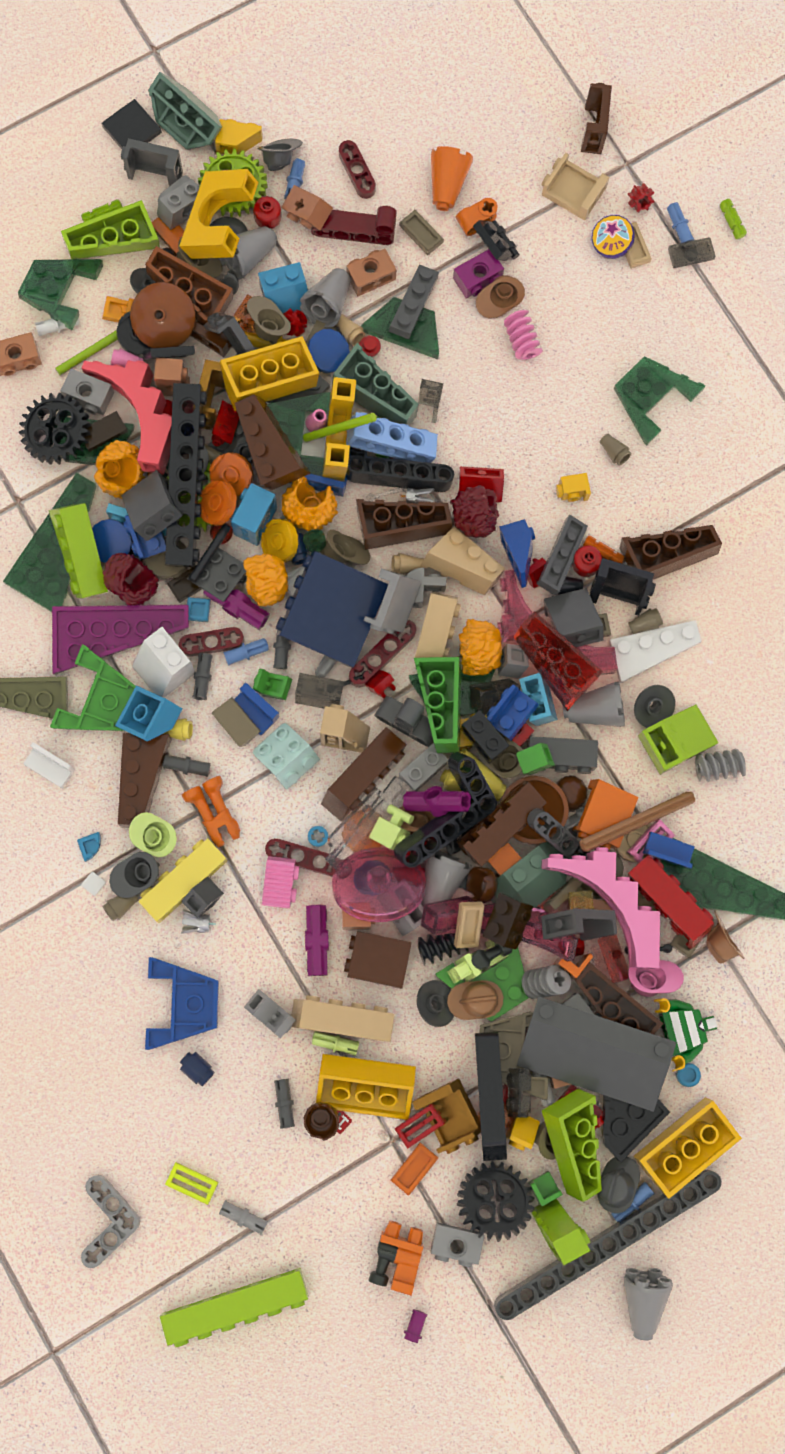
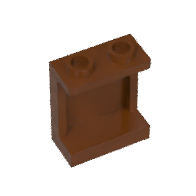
M604 83L590 84L585 110L595 111L597 116L596 123L587 122L581 143V152L602 154L608 133L612 85H605Z
M357 931L356 936L351 935L349 949H352L353 952L351 959H346L344 972L348 973L347 978L402 989L412 942Z

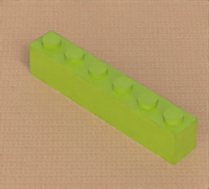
M297 1268L164 1312L160 1315V1320L167 1346L174 1344L176 1348L188 1344V1339L198 1337V1340L212 1336V1331L221 1329V1332L234 1329L235 1324L242 1321L245 1324L253 1323L259 1320L258 1316L266 1313L268 1317L277 1315L282 1312L281 1308L291 1306V1309L305 1305L304 1301L308 1300L309 1295L301 1268Z

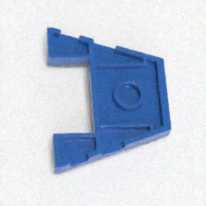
M149 957L148 979H172V1007L170 1029L146 1028L145 1050H151L216 1029L218 1026L219 981Z

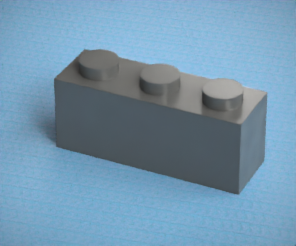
M530 736L528 739L527 748L539 743L548 745L555 766L550 768L555 769V772L567 773L568 769L577 770L579 774H591V771L597 768L598 740Z

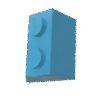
M300 262L258 273L263 297L272 300L282 313H285L290 308L293 311H301L300 306L302 304L300 299L308 289Z
M136 685L115 726L145 741H149L171 730L183 708L166 698Z

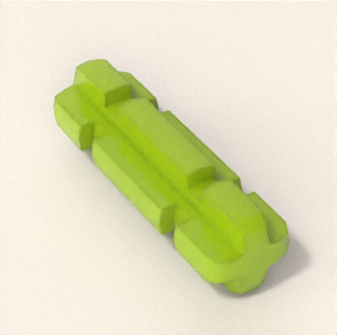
M728 198L721 202L720 208L725 213L724 216L731 230H734L735 238L740 239L746 236L747 231L744 225H741L742 221L736 209L733 208L734 205L731 199Z
M116 199L110 205L107 203L92 209V212L82 213V220L85 222L122 208V204L119 199Z

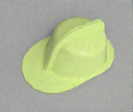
M148 812L140 813L134 817L129 827V838L132 844L152 856L164 857L171 853L176 845L177 837L173 826L154 814Z

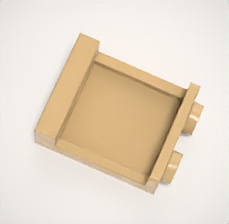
M565 152L562 158L558 157L555 161L551 175L547 174L541 184L543 186L542 196L579 218L586 220L607 188L610 177L602 173L597 178L568 160L569 154Z

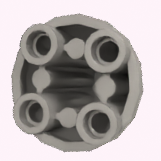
M628 1268L624 1276L631 1329L634 1332L633 1336L639 1340L648 1341L653 1339L673 1287L672 1280L663 1276V1271L657 1268H649L648 1271Z

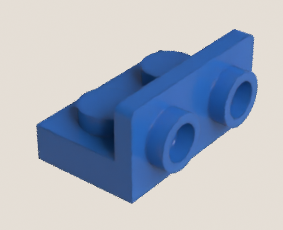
M125 516L124 527L127 534L132 536L134 543H131L135 556H139V559H145L166 551V540L163 531L149 541H146L133 529L129 516Z
M513 684L510 688L504 690L498 704L489 709L487 719L500 734L511 741L539 705Z

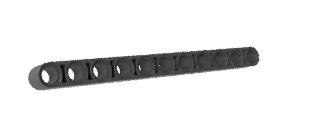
M703 1170L670 1199L662 1194L639 1210L628 1215L623 1221L617 1222L591 1238V1243L587 1245L593 1251V1259L590 1262H583L581 1256L570 1262L573 1265V1271L569 1275L562 1274L563 1264L557 1259L496 1298L494 1308L497 1315L503 1320L515 1318L708 1198L720 1189L722 1183L720 1176L711 1170ZM707 1175H711L714 1179L711 1187L706 1188L704 1186V1178ZM691 1187L694 1195L691 1199L686 1200L683 1196L684 1190ZM667 1200L673 1201L674 1207L671 1212H665L663 1209L664 1202ZM652 1212L654 1216L653 1222L645 1225L643 1222L644 1215ZM627 1225H632L634 1228V1232L630 1237H624L623 1229ZM611 1237L614 1241L613 1247L609 1250L603 1249L602 1243L604 1239ZM547 1275L553 1278L552 1285L547 1288L542 1287V1278ZM526 1288L531 1289L532 1297L529 1300H522L520 1298L521 1291ZM504 1301L512 1303V1308L508 1313L500 1311V1305Z

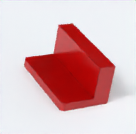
M460 466L459 491L465 492L467 487L475 488L481 485L485 487V490H494L497 497L495 502H502L504 469Z

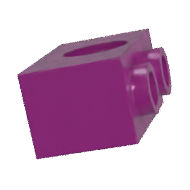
M488 249L454 268L453 279L467 299L472 295L473 297L477 296L497 277L502 276L504 267ZM481 273L484 277H477L475 274Z

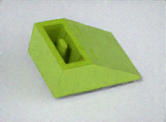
M697 704L648 727L638 735L660 775L719 743Z

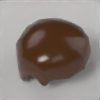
M569 775L561 778L556 783L567 798L569 812L576 811L585 803L588 789L583 780Z
M474 866L467 877L466 889L474 895V897H471V900L482 902L483 904L489 902L497 892V878L490 869Z
M318 1102L312 1104L303 1117L304 1127L310 1136L322 1139L323 1141L335 1136L339 1128L337 1110L328 1103Z

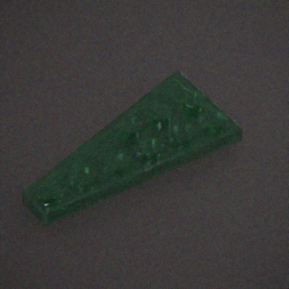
M76 473L52 509L86 503L87 511L89 512L97 487L96 484ZM48 514L3 580V583L52 612V606H63L68 592L70 576L66 571L64 557L50 514Z
M695 848L690 863L693 864L692 869L660 860L664 866L663 870L669 876L672 874L681 884L679 887L685 893L688 891L695 897L699 908L785 921V893Z

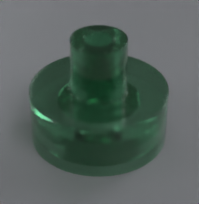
M319 529L310 530L303 537L305 548L310 552H320L327 543L324 532Z

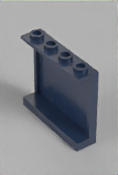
M314 551L311 555L307 554L303 561L302 567H305L302 576L298 575L293 587L296 590L293 597L289 596L284 608L287 611L284 618L280 617L275 629L278 632L276 635L341 662L343 665L354 668L371 629V623L364 621L365 616L376 617L388 584Z

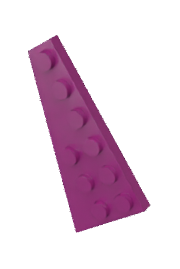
M189 605L52 606L53 675L78 667V665H75V661L82 644L100 658H104L142 645L146 638L161 627L169 635L188 629Z

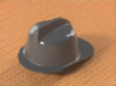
M293 138L281 139L258 147V150L262 151L263 161L267 164L268 170L277 171L290 165L293 150L300 147L303 142Z
M137 852L113 868L109 879L112 891L121 898H131L138 895L157 881L160 864L147 852Z
M626 1157L622 1162H619L616 1158H612L603 1170L601 1176L602 1191L597 1193L601 1206L610 1213L625 1212L631 1207L640 1181V1170L633 1159Z

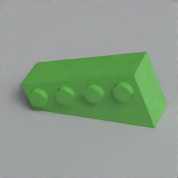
M414 658L436 752H460V658Z

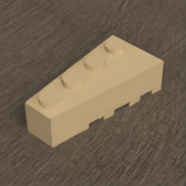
M306 995V1000L294 999L291 1016L295 1019V1022L292 1024L294 1028L385 1042L391 1041L394 1014L387 1013L388 1008L374 1006V1010L365 1009V1004L353 1002L351 1007L343 1006V1001L329 999L328 1003L320 1002V997Z

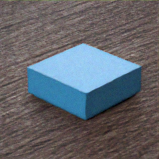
M188 597L189 621L208 622L211 600Z

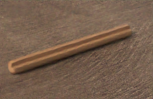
M693 792L682 793L580 840L581 850L584 852L593 850L695 802Z

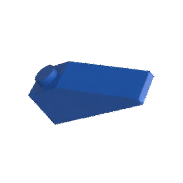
M525 519L499 526L501 543L522 588L527 585L533 552L532 540H535L534 530L532 527H528Z

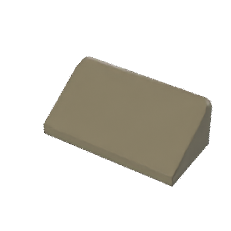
M233 697L212 712V715L239 747L246 746L261 732Z

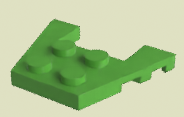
M82 644L75 665L97 672L81 715L78 716L57 708L50 728L123 731L115 725L136 686Z
M518 948L516 950L512 949V953L504 960L469 981H491L501 989L504 997L503 1005L496 1015L486 1018L490 1022L529 998L522 987L521 979L524 969ZM454 963L435 974L437 978L451 989L465 982L462 979L454 984L447 971L455 967Z

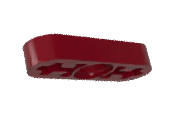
M351 140L343 141L339 145V158L357 194L364 199L371 198L376 191L375 180L356 143ZM345 149L352 151V160H350V156L345 152ZM359 165L363 168V171L356 174L352 172L351 168ZM362 179H364L367 187L370 186V190L363 188Z
M236 627L188 634L180 639L179 648L188 657L197 656L199 653L209 654L227 651L242 646L244 636L242 631ZM232 633H235L236 636H240V638L236 640L237 643H232L231 640H225V645L222 646V640L220 637L221 634H224V639L230 638ZM209 636H214L218 639V644L213 648L205 645V640ZM198 638H201L203 649L200 650L199 645L192 646L191 651L183 647L187 645L188 640H191L192 644L199 643Z

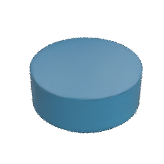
M688 1063L683 1069L676 1071V1078L681 1085L693 1087L699 1083L701 1073L696 1065Z

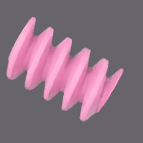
M527 310L516 311L504 320V326L507 328L506 332L510 336L509 340L513 343L512 349L515 351V357L520 360L534 358L543 352L541 348H536L540 345V342L538 340L532 341L537 337V333H530L535 327L534 325H527L532 321L531 317H525L529 313Z

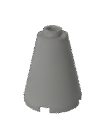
M264 226L236 234L240 239L234 257L219 258L222 266L226 264L229 268L227 273H234L238 280L244 278L276 246L277 236L273 229Z
M340 268L333 269L303 294L300 299L302 304L300 309L311 323L315 324L319 320L326 323L324 328L334 327L338 323L351 283V278L347 271Z
M619 681L566 700L567 705H563L564 718H569L571 723L624 727L625 718Z
M441 851L436 852L426 860L420 903L428 914L436 916L437 912H443L471 870L472 865L465 861V864L459 862V858Z

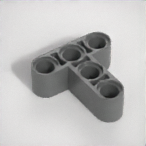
M385 696L374 715L377 719L424 746L429 747L431 744H434L429 720L423 715L425 709L423 705L411 698H406L405 702L401 703L392 697Z

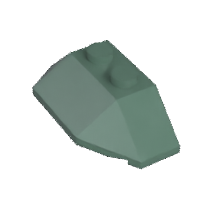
M159 72L148 89L156 123L187 150L211 145L222 128L218 116L186 87Z
M548 842L538 845L497 878V892L490 901L495 905L499 893H503L523 903L532 905L533 909L536 908L566 883V874L542 869L543 859L549 858V854L560 853Z

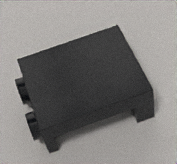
M602 558L589 595L594 604L597 603L600 594L635 604L637 606L635 615L639 616L642 608L647 609L650 600L649 596H652L656 586V583H652L654 573Z

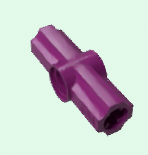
M234 589L224 602L205 590L203 592L206 597L222 606V609L236 619L244 620L257 630L263 628L270 616V613L251 602L247 595L237 589Z
M440 786L430 787L426 791H406L403 796V807L406 811H430L434 817L443 816L448 812H468L471 807L469 792L443 791Z
M326 905L306 906L307 930H305V951H307L308 976H328L327 951H329L328 930L326 929Z

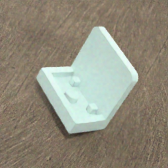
M286 723L281 724L253 750L254 756L273 773L286 790L320 760L312 747Z

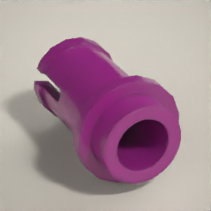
M413 1309L408 1328L403 1333H405L404 1339L418 1343L419 1339H422L420 1335L428 1314Z

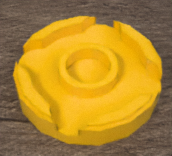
M273 519L269 521L265 526L267 527L265 532H262L261 535L263 553L272 554L280 558L284 563H287L293 559L297 552L298 534L296 528L286 519Z

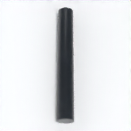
M227 524L221 526L188 577L191 582H197L231 528Z

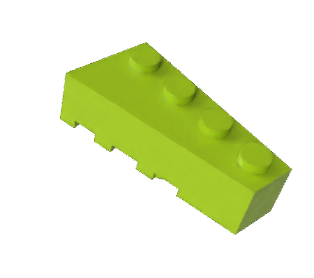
M142 200L61 231L72 260L152 250L156 246L160 248L158 236Z
M86 503L72 504L48 510L64 557L65 568L71 579L70 588L73 595L76 594V598H86L108 592L104 585L103 570Z
M577 1089L543 1109L542 1114L566 1194L585 1202L602 1191L600 1161L597 1160L596 1154L599 1148V1141L595 1138L597 1115H594L593 1105L596 1104V1096Z
M557 1199L544 1206L539 1204L534 1207L531 1213L552 1254L563 1265L590 1252L587 1244L591 1242L585 1230L578 1226V1224H575Z

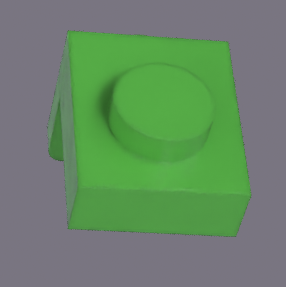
M260 668L254 679L253 689L262 696L286 700L293 679L288 676L269 673L265 669Z

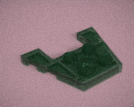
M100 259L34 260L18 291V296L37 310H43L48 313L53 320H59L65 324L66 328L73 330L80 315L79 310L63 306L61 303L74 276L97 280L103 268V261Z
M644 356L615 384L614 390L641 439L647 446L661 432V429L646 414L673 388H676L692 402L706 386L701 382L696 383L688 379L689 377L684 374L679 375L669 370V367Z
M331 392L267 404L310 473L322 476L324 458L301 455L306 411L314 412L317 409H322L326 414L329 413Z

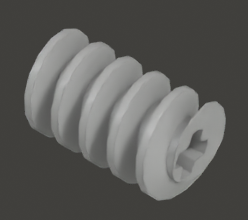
M736 748L731 752L724 750L722 754L716 751L714 755L706 753L705 757L702 754L696 756L695 768L699 781L704 776L706 781L710 782L711 775L717 781L719 780L720 773H722L724 779L728 778V772H731L734 778L737 777V771H740L742 776L746 775L745 758L742 752Z
M558 965L527 970L521 979L523 990L531 999H538V996L544 998L567 993L571 986L569 973Z

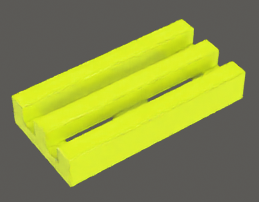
M175 1162L165 1185L208 1205L219 1182ZM177 1169L212 1185L211 1188L176 1173ZM173 1178L208 1193L207 1197L172 1182Z

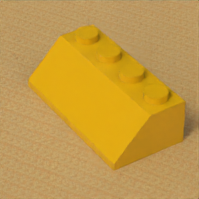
M303 336L220 360L226 392L234 411H237L236 402L253 394L267 402L317 386L319 371Z
M322 1054L316 1103H328L339 1111L407 1120L410 1115L416 1066Z
M705 1097L633 1157L656 1186L670 1199L742 1138L715 1102Z

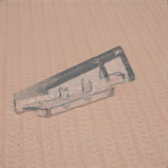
M395 775L383 792L375 787L361 804L328 836L327 844L330 847V851L325 860L333 869L338 870L373 840L369 836L378 818L391 820L393 815L387 813L388 806L392 804L397 808L402 807L403 796L406 791H413L409 785Z

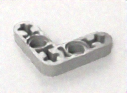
M94 1175L88 1179L85 1186L86 1192L112 1223L83 1250L81 1261L88 1268H95L100 1265L140 1225L138 1214L102 1175ZM93 1180L103 1183L101 1189L104 1192H107L108 1189L111 1191L102 1201L99 1199L102 1193L99 1190L94 1192L91 1189L94 1186ZM110 1197H115L119 1201L120 1205L116 1211H110L106 1206V1202ZM124 1207L127 1211L123 1214L127 1218L131 1216L134 1218L132 1222L133 1228L130 1226L125 1228L123 1226L125 1220L122 1216L118 1220L115 1218V1215L120 1213ZM112 1232L116 1234L117 1243L114 1246H108L104 1242L106 1233ZM100 1246L107 1251V1254H104L102 1250L96 1256L97 1262L94 1260L89 1262L87 1260L89 1257L88 1251L94 1252Z

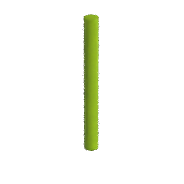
M116 330L55 368L57 373L62 375L117 340Z
M370 413L303 434V440L309 442L375 422L377 417L375 413Z

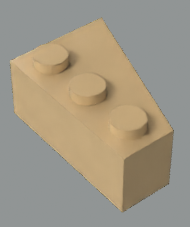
M434 591L431 592L415 658L448 657L450 648H446L447 640H452L455 626H451L453 617L458 618L461 607L460 604H457L458 597Z
M331 704L330 707L325 706L320 730L321 746L362 753L367 748L370 727L350 711L344 710V706Z

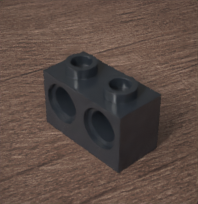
M480 710L465 721L460 728L488 764L503 754L509 747V744Z

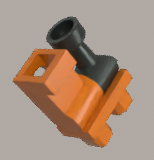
M389 1220L385 1231H382L377 1248L379 1257L376 1271L370 1273L368 1281L386 1287L389 1277L385 1273L389 1263H395L396 1267L390 1285L391 1290L412 1296L423 1251V1230L410 1227L408 1238L406 1239L399 1236L402 1224Z

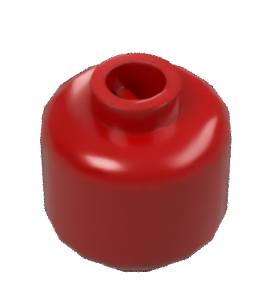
M269 196L261 197L256 201L253 213L259 227L266 226L271 229L278 226L282 217L279 202Z
M580 547L575 552L572 567L579 576L591 577L597 573L602 555L596 547Z

